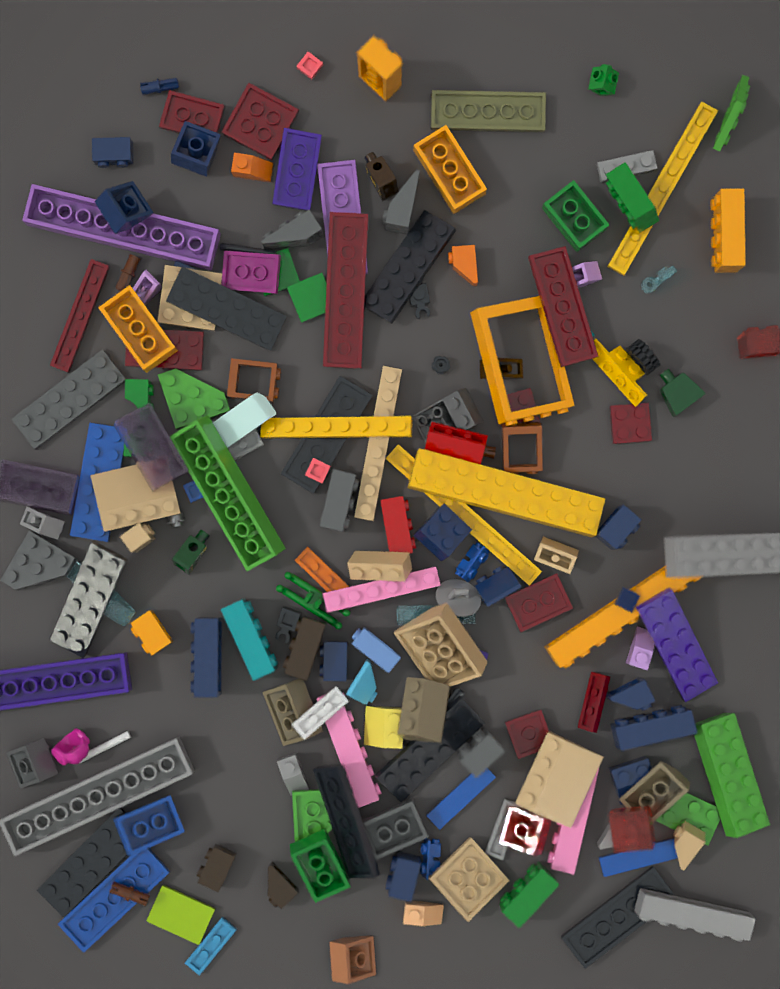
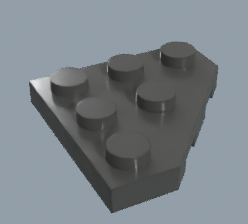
M29 530L0 581L15 590L39 585L52 579L68 576L77 558Z

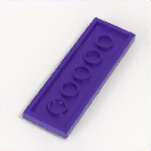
M667 588L636 607L684 702L718 684L672 589Z

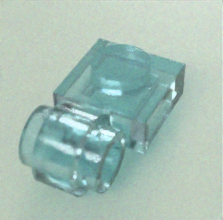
M673 265L670 268L665 266L657 272L659 276L656 278H645L641 283L642 290L646 293L654 292L657 286L677 272L676 268ZM647 283H651L652 287H648Z

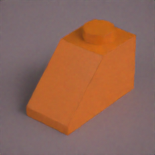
M234 153L231 169L233 177L271 182L272 162L253 155Z
M475 245L452 246L451 252H448L449 264H452L453 270L472 286H477Z

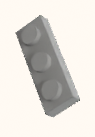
M653 150L597 163L601 182L608 181L605 174L624 162L627 163L634 175L657 170Z

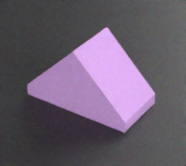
M145 270L134 285L133 290L144 305H146L162 290V286Z

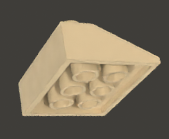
M166 458L91 475L104 532L180 514Z
M447 602L429 609L394 631L395 636L425 679L451 687L480 677L488 663Z
M548 732L515 804L571 828L603 760V756L556 733Z

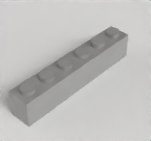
M640 888L634 910L643 921L650 922L655 920L665 926L674 924L680 929L687 930L692 928L696 932L702 934L710 932L721 938L729 936L739 942L743 940L750 941L756 920L747 911Z

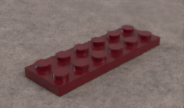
M566 246L530 255L528 257L560 367L597 358V350Z

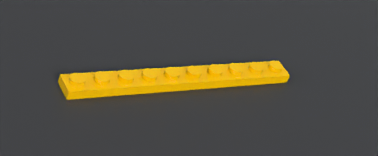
M702 101L648 194L658 216L718 110ZM630 226L607 267L624 276L652 226L641 233L636 228L632 229Z
M398 444L385 459L410 480L415 459ZM424 493L439 507L445 503L472 529L470 534L527 585L530 586L542 572L468 505Z

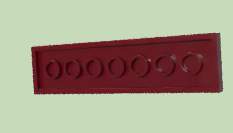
M330 212L323 367L361 368L368 214Z

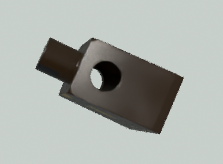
M374 152L367 154L364 157L367 162L365 165L367 174L381 200L383 201L398 193L396 177L383 156L377 158Z

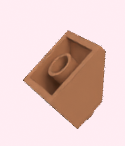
M373 936L345 937L330 941L332 981L350 984L376 975Z

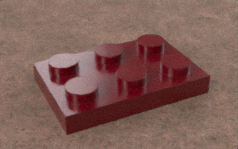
M169 90L159 127L164 130L180 133L184 122L187 121L218 133L225 106Z
M557 573L504 597L520 632L573 609Z

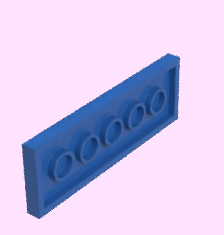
M89 423L70 536L109 542L111 530L104 532L91 475L122 468L124 437L128 435V429Z
M149 848L131 855L58 923V926L84 953L136 904L134 901L129 900L128 902L123 897L109 893L113 881L128 887L133 886L134 889L147 894L169 874L170 870Z

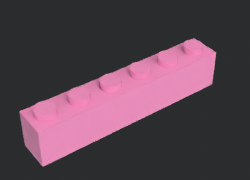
M432 567L410 572L406 581L377 580L322 593L326 612H332L441 585L437 568Z
M326 694L317 697V701L323 698ZM344 705L325 723L340 763L344 764L357 806L360 808L378 801L379 794L382 793L379 784H374L372 776H375L372 766L366 763L365 758L368 755L365 747H360L358 740L361 739L359 731L357 728L354 729L351 723L354 721L351 710L347 711Z
M598 771L572 827L570 828L556 822V825H559L557 833L554 832L552 844H554L553 852H549L547 860L550 863L551 869L570 874L575 873Z

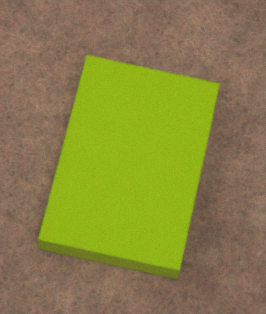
M163 884L146 921L199 945L216 908Z

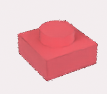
M307 52L296 67L312 80L323 66V62L310 52Z
M313 458L305 476L323 484L331 466Z

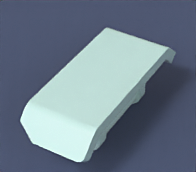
M256 392L214 421L213 424L228 448L275 416L276 411L265 396Z

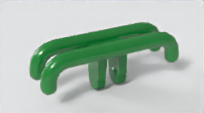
M291 572L284 574L286 579L307 591L308 594L305 598H302L283 585H277V592L293 600L336 629L342 628L340 621L319 609L321 603L324 602L323 592ZM348 608L337 610L344 616H349L351 613Z

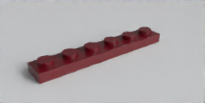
M93 259L90 260L50 363L51 367L67 373L70 372L109 271V265Z

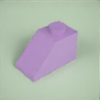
M597 261L583 262L572 267L578 288L602 280Z
M636 628L626 660L627 664L648 670L654 650V642L647 629Z

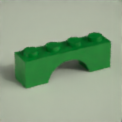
M125 379V399L133 402L140 414V421L136 430L124 437L125 457H150V453H153V442H150V434H153V423H150V415L154 413V405L151 403V396H154V384H151V381L148 379Z

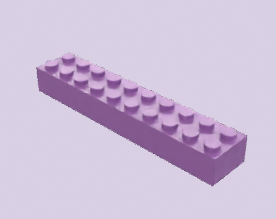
M31 185L22 220L27 226L174 262L179 261L186 265L212 271L221 235L219 229L152 214L131 229L115 234L95 204L96 199L39 185Z

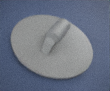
M450 579L442 582L441 586H438L436 590L437 603L441 605L447 602L456 616H470L479 609L481 597L472 584L460 579Z

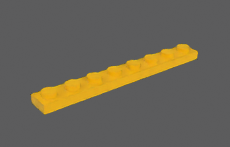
M411 416L270 418L261 424V438L412 437Z

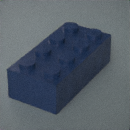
M198 617L194 619V622H191V634H194V641L191 642V653H194V660L191 661V673H194V679L191 681V693H194V697H219L222 684V617Z
M682 705L672 706L671 710L663 711V709L654 710L651 715H645L644 713L633 715V719L629 720L625 717L614 720L615 723L610 724L615 747L620 751L697 734L692 710L685 706L682 707Z

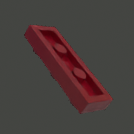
M591 671L577 728L597 733L610 676Z

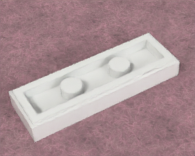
M335 686L291 725L305 740L349 701L338 687Z

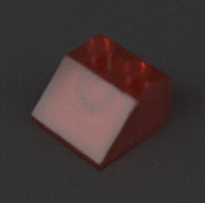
M510 806L500 844L533 856L542 855L552 820L527 809Z

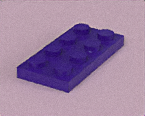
M289 128L283 129L272 205L304 211L310 210L322 135Z

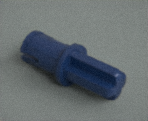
M157 78L156 81L140 83L142 95L158 92L162 94V91L178 89L179 81L177 78L165 80Z

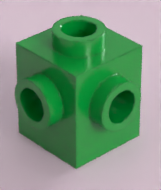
M608 64L593 67L588 89L599 96L615 95L619 72L612 69V66Z

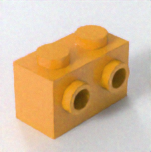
M149 610L130 623L132 625V633L136 638L140 637L143 642L141 645L147 654L154 655L174 642L153 610Z

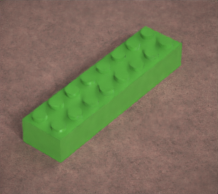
M208 415L194 421L169 437L246 571L286 549Z

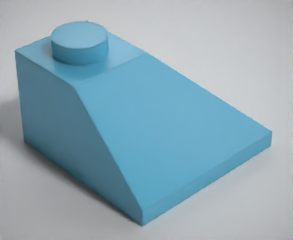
M369 659L365 661L346 693L349 697L367 705L368 701L372 703L378 694L375 692L377 687Z

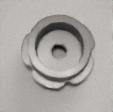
M183 513L168 516L169 522L167 524H172V527L184 525L183 521L186 518H184Z

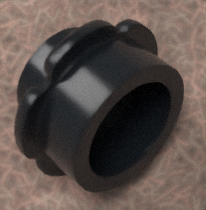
M445 356L435 357L434 362L431 364L432 369L440 375L448 372L450 369L449 359Z

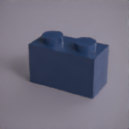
M130 137L92 138V161L99 168H108L109 165L128 167V164H134L132 139Z
M324 641V645H320V657H324L323 665H320V676H323V681H347L348 641Z

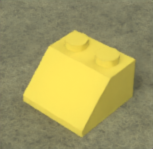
M366 706L364 745L402 749L403 738L398 735L402 707Z

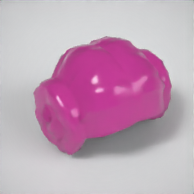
M75 728L55 745L51 753L62 765H67L68 763L79 764L88 755L90 739L84 732Z

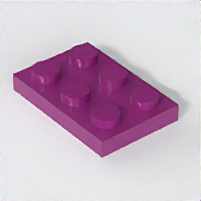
M224 251L221 285L235 291L278 294L281 255Z

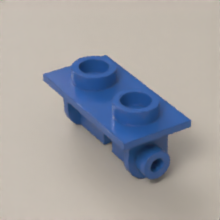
M476 542L466 553L470 561L468 562L463 558L456 567L457 571L455 574L469 582L470 579L476 576L479 566L487 560L490 551Z
M425 838L424 843H421L423 862L420 865V874L426 880H428L429 875L440 867V861L433 860V857H440V839L434 838L430 842L429 839Z

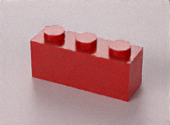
M431 422L425 450L481 465L488 435Z
M403 496L380 500L389 552L413 553V549H416L414 537L410 538L409 530H413L411 518L407 519L406 511H409L408 500H404Z

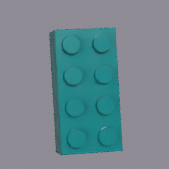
M242 599L222 608L221 611L253 681L275 671L278 664L277 658L274 653H270L268 649L270 643L267 637H263L260 632L263 628L259 619H255L252 614L254 612L252 603Z

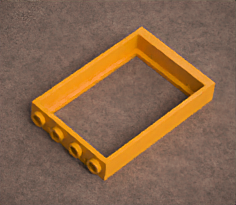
M540 296L481 307L470 312L498 424L506 423V426L517 424V420L523 419V422L535 420L534 416L540 415V418L552 416L551 412L556 411L557 414L569 412L568 408L575 406L565 367H560ZM538 309L561 401L511 412L487 319Z

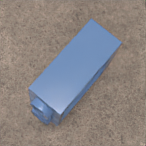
M365 627L362 630L358 628L352 636L354 640L352 645L388 673L401 658L396 651Z

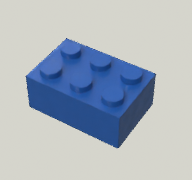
M165 796L113 819L127 856L134 855L185 832L171 796Z

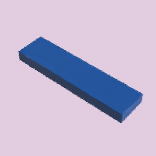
M488 768L477 778L472 773L469 774L426 816L440 830L490 784L496 776Z
M670 838L598 858L603 876L607 877L676 859L678 856L674 839Z

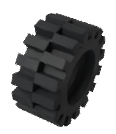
M637 339L626 348L628 355L646 375H649L660 366L657 356L654 355V352L642 340Z

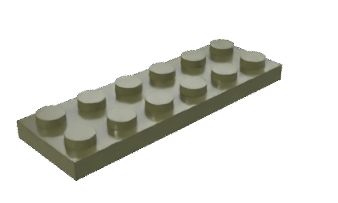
M432 90L431 130H438L447 125L449 130L545 132L546 92Z

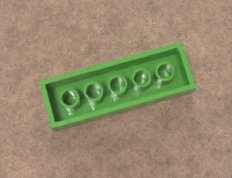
M722 713L695 723L697 734H694L726 836L738 838L769 826V819L735 713Z

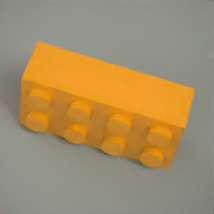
M373 36L357 52L358 75L386 102L402 85V59L397 53H391L387 49V44L382 39H377Z
M447 125L414 144V153L453 214L486 194V186Z
M720 189L711 199L710 208L714 213V218H711V229H714V237L711 238V248H714L711 265L714 267V272H738L746 266L744 189Z
M130 285L98 307L146 373L178 351Z

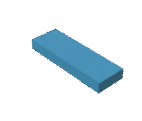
M221 917L186 960L185 964L200 976L236 932L237 928L224 917Z

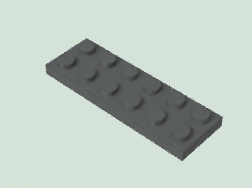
M102 349L14 416L12 421L36 450L123 384L126 378Z

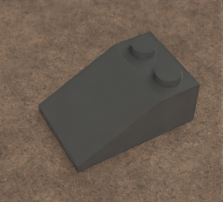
M416 170L390 202L389 208L384 210L383 224L386 225L387 231L408 234L420 170Z

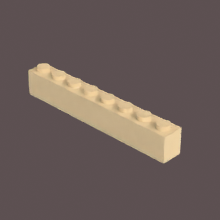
M383 366L373 417L394 416L402 369ZM369 437L354 518L374 521L389 437Z

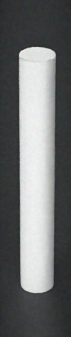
M129 731L89 750L86 758L80 763L130 739Z

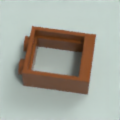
M231 358L227 390L228 398L246 400L253 395L237 393L240 365L272 369L269 396L265 397L269 403H274V399H278L279 388L276 387V382L280 380L281 369L278 368L277 363Z
M522 422L506 426V423L502 424L503 471L516 475L519 472L537 474L538 471H543L542 425L540 422ZM536 434L537 464L509 465L508 435Z

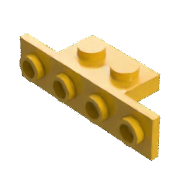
M597 338L594 339L598 354L597 358H593L594 362L635 407L638 406L647 394L636 381L642 378L645 372L621 346L608 352Z

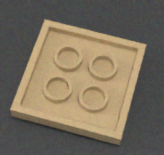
M165 265L157 323L215 331L214 324L166 302L181 267ZM189 269L221 285V273Z
M471 837L428 877L467 922L509 882V879Z

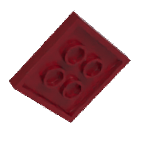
M248 83L221 133L272 161L281 145L283 129H290L299 113V109Z

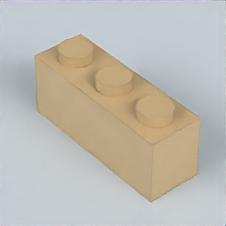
M355 551L348 561L350 579L406 581L412 570L409 552Z

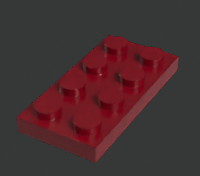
M163 330L178 351L155 368L202 371L204 332ZM126 347L125 366L141 367Z

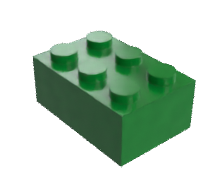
M626 162L605 174L608 180L605 182L612 198L616 199L619 209L628 218L627 221L632 229L636 228L641 233L659 222L655 206Z
M574 180L547 200L542 206V210L576 252L584 248L609 227V223Z
M322 829L290 844V855L315 903L350 887L347 871L326 829Z
M539 861L536 864H531L526 870L527 874L523 879L521 877L517 879L513 884L514 888L511 892H506L500 898L501 902L499 905L502 913L518 928L528 920L559 886L556 877Z

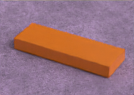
M309 547L295 559L327 592L349 587Z

